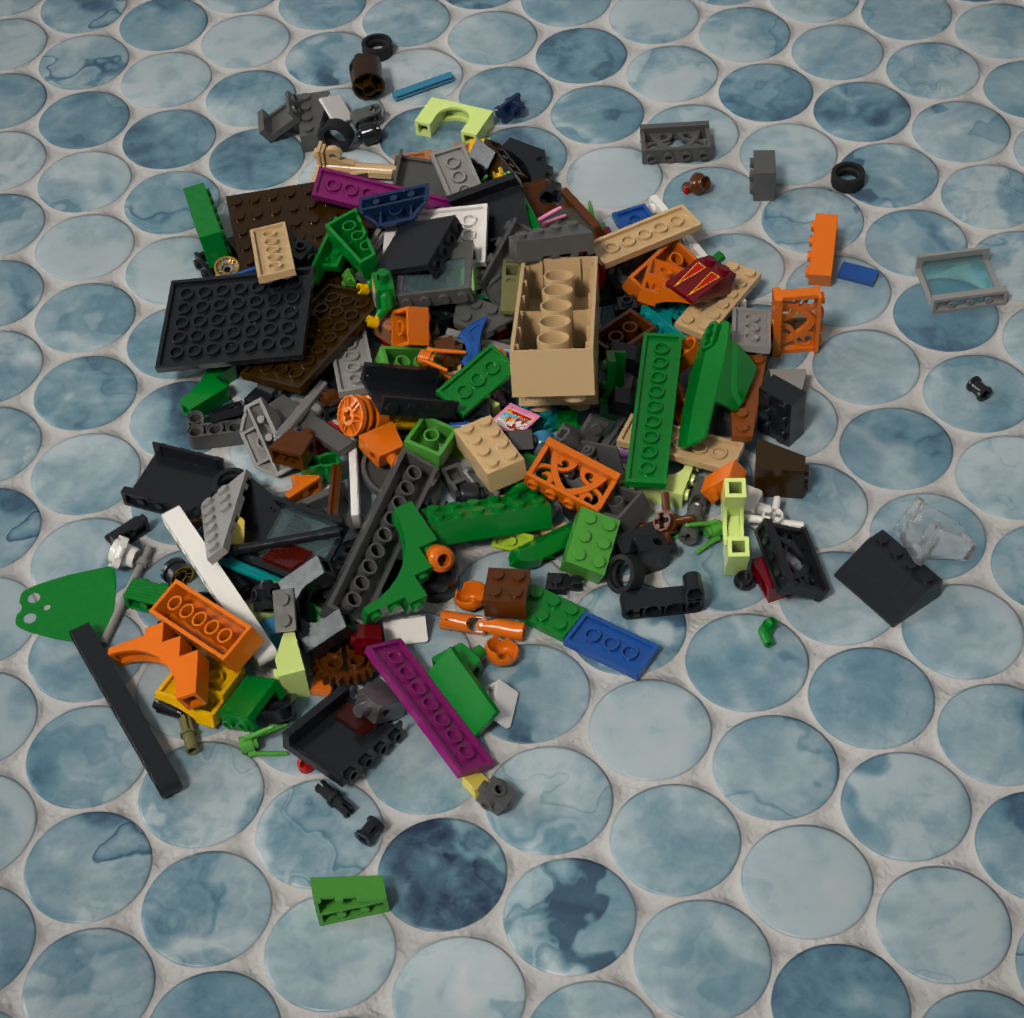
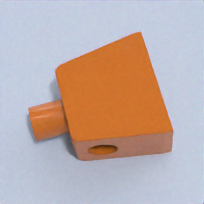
M393 421L359 435V449L377 467L387 464L391 467L394 459L404 447Z

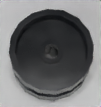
M455 557L453 566L448 571L438 573L432 570L430 578L425 583L420 584L428 595L426 602L439 604L454 598L456 589L459 590L460 587L459 567Z

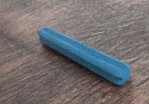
M447 72L393 91V99L398 101L452 82L454 76L451 72Z

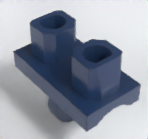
M515 93L511 97L506 98L503 104L494 108L496 117L501 118L502 123H507L515 115L519 116L523 113L525 106L521 101L520 93Z

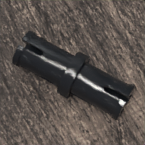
M321 780L320 783L323 787L318 783L315 786V791L327 800V804L331 808L334 807L343 817L349 818L350 815L347 812L352 815L355 812V807L343 797L339 790L332 788L326 780Z

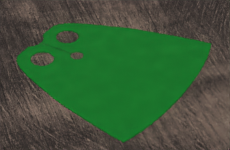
M109 566L70 574L26 589L20 596L19 603L22 605V609L16 616V625L34 634L73 642L69 631L89 622L100 641L113 614L115 605L116 578L114 568ZM32 593L40 595V599L35 603L27 601V597ZM50 605L49 610H44L43 607ZM28 613L36 615V620L32 623H25L23 618Z

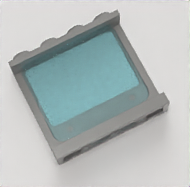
M990 246L916 255L915 271L932 314L1006 305L1008 289L1007 286H1000L989 261Z

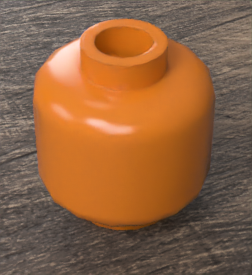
M433 544L424 554L431 564L433 571L444 573L453 566L454 554L450 548L444 545Z

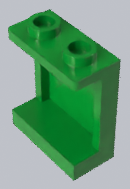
M246 675L217 714L221 718L222 724L229 730L256 732L260 728L255 723V718L270 699L283 700L287 693L277 679Z

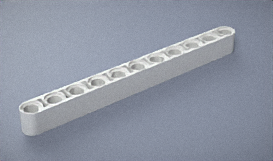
M178 505L161 514L165 526L216 603L252 626L264 638L265 641L252 655L257 665L261 667L275 659L277 654L275 646L219 563L216 562L212 565L207 560L205 542L182 508Z

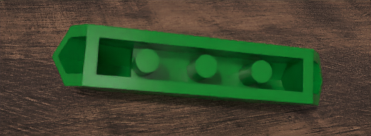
M573 521L511 550L508 557L510 566L518 569L536 568L542 565L543 560L554 557V553L565 551Z

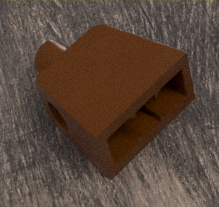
M307 427L302 432L293 429L285 432L269 446L272 462L305 471L317 449L314 431Z

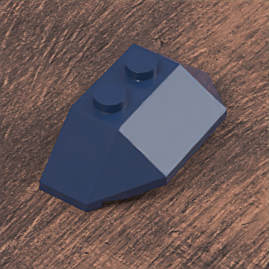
M426 183L359 198L358 212L378 229L414 222L430 199V185Z

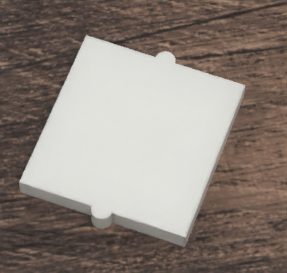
M329 95L319 99L330 119L338 118L346 122L351 121V113L340 95Z

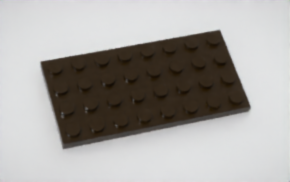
M328 283L312 299L304 360L250 364L240 373L242 379L302 394L368 324L365 322L368 315L376 316L375 313L377 311L372 293L370 292L367 296L358 294L360 289Z

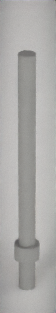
M146 545L141 556L137 558L134 564L135 569L125 590L129 587L132 578L139 579L142 571L146 570L149 564L148 559L153 551L152 546ZM123 594L100 639L104 647L107 646L126 607Z

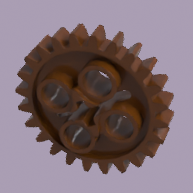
M350 637L318 658L311 656L310 664L313 676H316L317 681L322 680L323 685L330 682V687H333L335 684H338V686L346 684L350 688L351 683L358 686L360 680L367 682L366 677H373V672H378L366 655H354V646H350ZM343 649H346L348 672H345Z

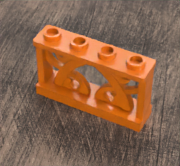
M820 285L810 288L781 290L780 287L772 288V357H780V354L812 351L818 353L819 346H822L820 332H823L821 318H824L822 304H825V293L821 292ZM808 299H814L812 304H807L809 302ZM796 312H799L808 320L798 329L794 330L790 324L782 323L791 319ZM806 336H811V339H810V340H806L805 337H806Z
M548 437L533 464L526 472L524 484L531 490H537L547 498L562 503L568 509L579 511L581 507H585L600 513L617 487L621 474ZM547 454L551 456L550 464L542 463ZM562 462L569 466L566 468H562ZM540 469L550 470V472L546 471L541 474V476H546L547 480L536 476V472ZM574 469L580 471V479L585 486L566 489L561 482L558 472L568 473ZM585 475L592 477V479H588L591 483L586 480ZM605 484L608 487L602 496L598 488ZM591 492L598 498V503L595 505L584 501V499L589 498L592 502Z

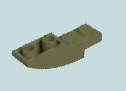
M503 259L500 314H515L521 263H517L513 259Z

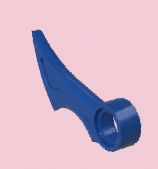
M487 316L474 321L458 335V338L465 344L467 351L461 361L463 366L481 352V337L488 320Z

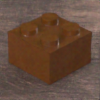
M488 567L483 597L484 615L486 617L527 619L532 588L531 570Z

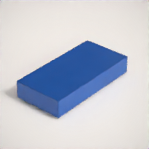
M844 261L837 273V278L873 287L879 275V270Z

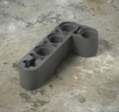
M194 410L189 412L186 416V432L190 447L194 450L245 445L239 433L242 418L205 423L204 415L201 411Z

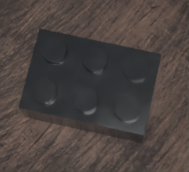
M773 374L759 387L757 429L777 442L790 447L804 432L806 392Z

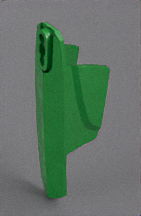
M723 320L720 323L712 321L706 327L699 343L683 406L678 447L680 449H686L698 444L707 437L716 404L733 412L738 411L752 383L757 366L747 353L731 340V323Z

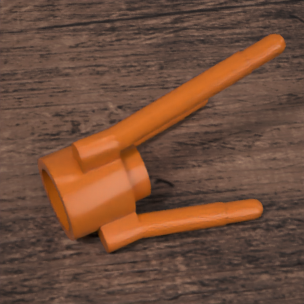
M428 346L426 350H420L417 363L423 367L437 368L440 371V375L450 379L452 376L445 373L448 372V369L434 363L436 355H433V353L466 354L467 351L438 349Z

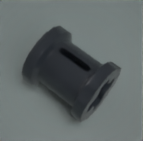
M979 376L971 378L966 384V389L969 392H973L978 401L983 402L992 394V388L986 386Z
M370 815L367 817L365 825L360 830H356L354 834L362 844L370 847L373 844L372 840L379 832H383L385 827L379 819Z

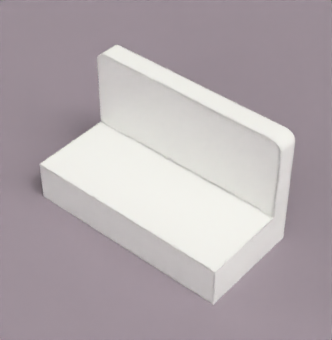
M426 614L383 619L385 641L399 638L405 644L428 641Z
M499 679L485 686V691L500 710L499 715L493 721L507 729L511 727L518 692Z

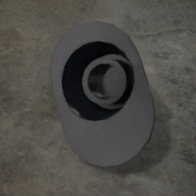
M287 694L283 700L270 699L259 714H262L269 723L275 725L294 721L297 717L294 702L298 696L297 694Z

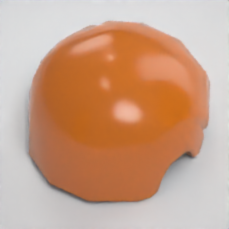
M475 580L464 582L463 588L460 591L458 589L455 591V604L464 611L479 609L483 606L485 585Z
M493 636L486 642V654L488 660L493 665L509 666L518 659V645L508 637L505 640H499L497 636Z

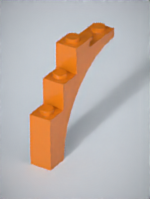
M164 622L145 628V635L108 648V655L119 666L133 662H154L169 667L176 684V699L187 710L207 704L210 661L199 650L192 651V646L182 636L175 637V633Z

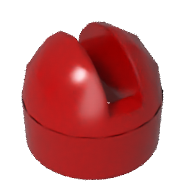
M298 758L297 766L301 773L310 774L315 770Z

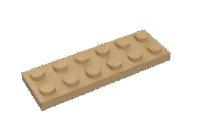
M682 203L594 239V254L592 255L598 256L599 264L604 269H608L702 230V224Z
M285 221L250 230L259 284H269L274 282V280L290 279L297 275Z
M728 260L725 265L736 273L730 294L696 303V306L690 304L676 320L674 327L685 334L701 340L706 327L712 321L720 323L729 318L732 314L733 306L738 307L760 281L762 273Z
M632 413L616 440L617 446L629 449L633 422ZM673 424L669 460L714 472L733 460L738 462L744 451L745 443L708 434L698 444L686 449H680L678 447L680 426Z

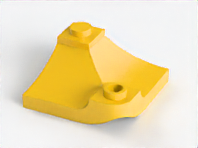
M219 662L210 664L207 704L191 710H187L176 699V684L172 672L154 692L155 698L182 710L195 719L196 723L215 729L221 721L217 713L245 675V669L242 667L236 674Z

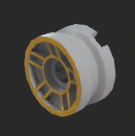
M221 257L214 264L215 275L222 276L239 272L240 265L234 257Z

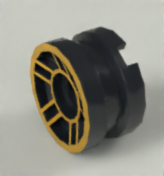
M174 557L163 565L161 569L163 574H160V576L169 586L175 579L188 585L193 578L194 570L181 557Z

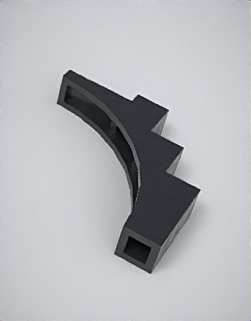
M510 137L502 145L503 149L513 157L530 178L528 182L539 179L550 180V184L542 189L539 194L540 202L557 203L562 198L560 192L562 190L561 183L554 181L553 167L546 164L545 150Z

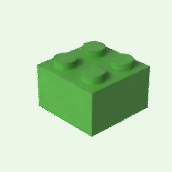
M419 418L405 438L404 448L439 467L437 470L439 471L457 445L454 433L456 428L434 418Z

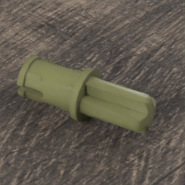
M182 714L178 719L181 728L180 738L184 741L187 755H195L200 751L196 738L198 733L194 729L191 716Z

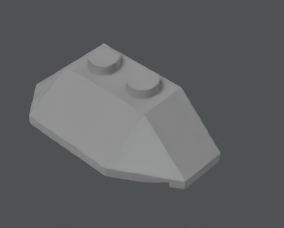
M263 397L245 405L239 433L254 467L275 477H279L294 469L272 462L269 446L275 442L273 435L282 425L276 412Z

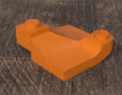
M650 257L637 301L643 305L654 307L656 303L661 302L691 304L666 286V282L684 268Z

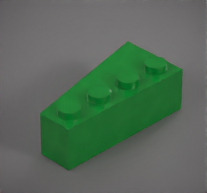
M354 208L325 224V228L331 243L360 275L367 279L376 268L378 260L357 208Z

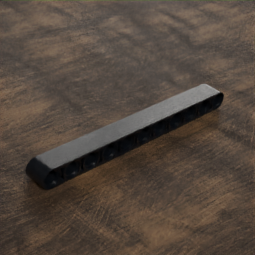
M89 622L70 630L69 634L75 647L161 798L163 799L183 789L176 771Z

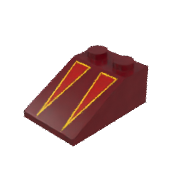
M707 255L689 264L667 281L666 286L693 305L730 294L736 273L731 271L728 266L718 262L715 257Z

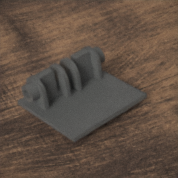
M581 440L582 454L619 472L621 476H626L617 446Z

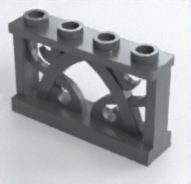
M709 120L640 125L642 163L644 165L712 160ZM676 140L686 142L678 147H671L666 144L669 141Z

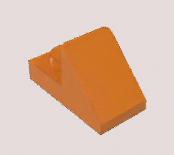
M291 475L293 488L286 492L284 496L290 498L295 503L323 491L321 477L319 475Z

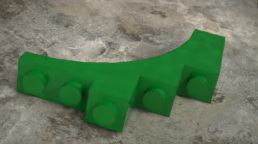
M237 366L207 368L201 381L179 400L182 413L187 416L189 412L199 410L206 416L208 409L222 406L230 401V388L228 384L238 379L236 373Z
M412 501L394 508L391 518L402 545L403 562L396 580L382 596L363 607L361 619L364 624L378 622L383 616L390 613L395 614L402 608L406 614H409L413 611L418 612L425 606L428 595L420 584L425 583L430 578L432 566L424 554L431 545L437 543V538Z

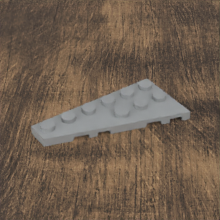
M247 469L229 484L221 486L213 497L206 498L201 505L206 557L212 565L229 552L233 539L231 532L237 526L234 520L240 516L245 499L242 494L248 489L249 485L246 481L251 479L252 476Z

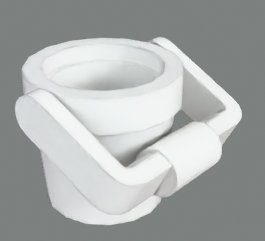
M119 535L110 548L108 566L118 569L120 565L134 568L137 558L141 555V549L129 544V538Z

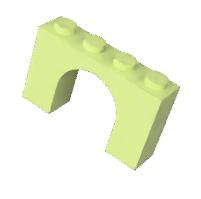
M431 97L414 121L417 135L432 138L442 124L449 121H461L466 123L461 130L462 142L469 143L470 139H484L494 125V115L492 110Z
M681 463L684 466L681 471L668 475L666 489L635 487V490L643 492L647 501L662 504L661 493L669 492L670 506L683 508L685 501H689L690 487L694 485L695 474L700 472L701 468Z
M724 478L721 493L724 575H736L739 571L747 570L750 558L749 536L744 537V507L747 498L746 478Z

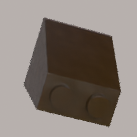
M757 439L754 487L762 490L763 497L780 496L781 498L803 499V492L808 491V478L804 477H809V465H805L806 456L768 441Z

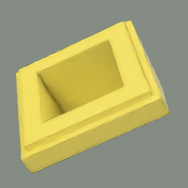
M482 772L462 777V785L476 799L479 795L477 789L484 780L487 782L489 780Z

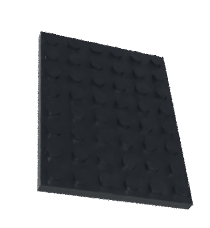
M315 267L295 268L297 275L290 279L274 280V282L269 284H259L257 272L171 281L155 365L157 373L304 360L316 276Z

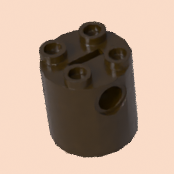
M357 53L349 64L352 90L360 99H376L385 90V80L380 58L369 53Z

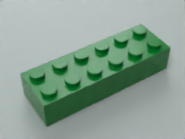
M204 183L183 188L210 269L214 267L219 258L232 255L210 189H206Z
M528 490L526 493L521 494L508 493L507 496L501 497L489 496L487 499L482 500L469 499L467 502L462 503L449 502L447 505L442 506L429 505L427 508L421 509V516L437 538L436 544L441 545L552 528L551 504L537 490Z

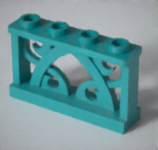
M661 302L656 303L655 307L651 305L641 306L640 315L657 326V333L683 334V339L690 336L672 325V318L677 320L690 304Z

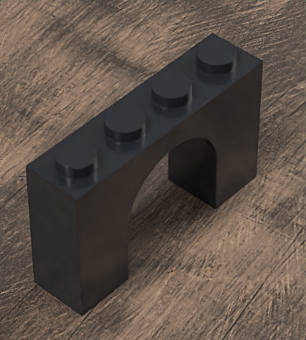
M612 340L607 350L626 351L625 372L632 374L638 379L642 347ZM614 386L607 397L608 413L629 417L631 413L634 414L637 390Z
M316 555L278 581L280 589L294 588L298 630L295 632L299 635L302 642V650L306 654L317 658L358 632L351 613L342 609H337L319 622L313 623L311 620L309 604L313 595L336 578L330 561L319 555Z

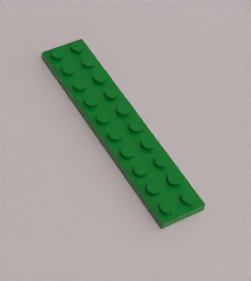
M644 332L625 487L666 489L683 334Z

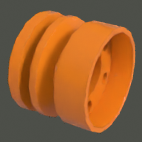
M369 395L345 396L341 400L337 411L340 430L348 437H359V435L388 423L390 415L379 414Z

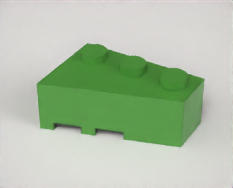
M383 875L310 877L313 901L320 926L390 912Z

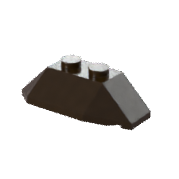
M485 138L484 143L497 152L487 173L493 178V171L498 173V168L502 167L504 172H515L520 178L521 183L528 182L530 178L513 157L503 149V146L498 142Z

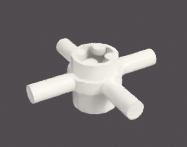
M774 496L772 507L766 508L761 516L744 513V522L760 524L764 518L772 519L773 523L796 528L804 527L803 521L785 519L780 509V496Z

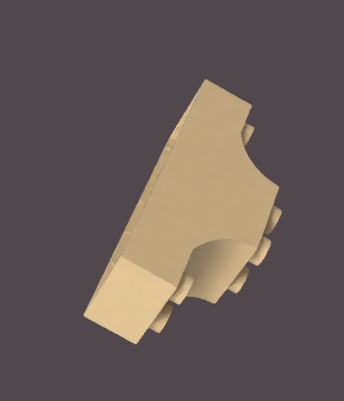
M598 256L560 257L557 259L543 258L541 261L521 263L509 351L512 397H519V406H529V409L534 412H545L550 410L552 405H568L570 410L584 411L589 409L591 404H598L600 378Z

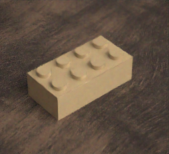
M491 415L454 429L458 449L490 493L525 478L527 471L524 458Z

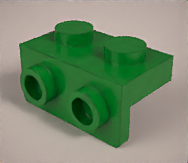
M606 350V360L602 361V371L605 372V375L601 378V389H605L606 396L610 394L614 386H624L626 351Z

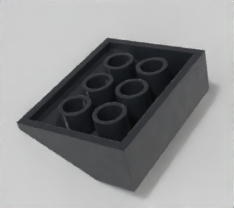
M884 530L867 539L834 574L842 584L892 628L938 598L942 587V579Z

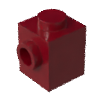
M355 624L358 632L350 636V646H354V655H366L364 653L366 646L382 642L381 625Z

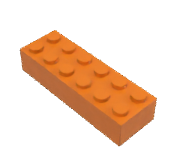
M177 579L149 610L160 623L164 622L175 634L182 636L186 641L236 674L265 641L252 626Z

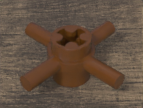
M662 492V511L655 514L653 521L639 523L638 527L652 523L654 528L663 534L667 543L670 544L672 543L671 535L678 534L682 524L695 522L696 516L695 514L677 516L676 513L670 511L669 492Z

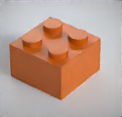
M406 306L391 311V346H429L431 340L429 332V307Z

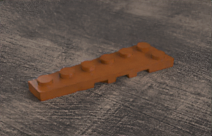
M747 354L756 364L757 369L746 397L738 411L733 412L730 410L731 441L752 442L758 409L759 387L762 385L767 355Z

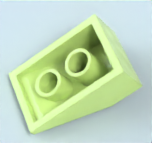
M285 632L275 657L276 669H272L274 678L279 681L287 694H297V699L311 696L295 632Z

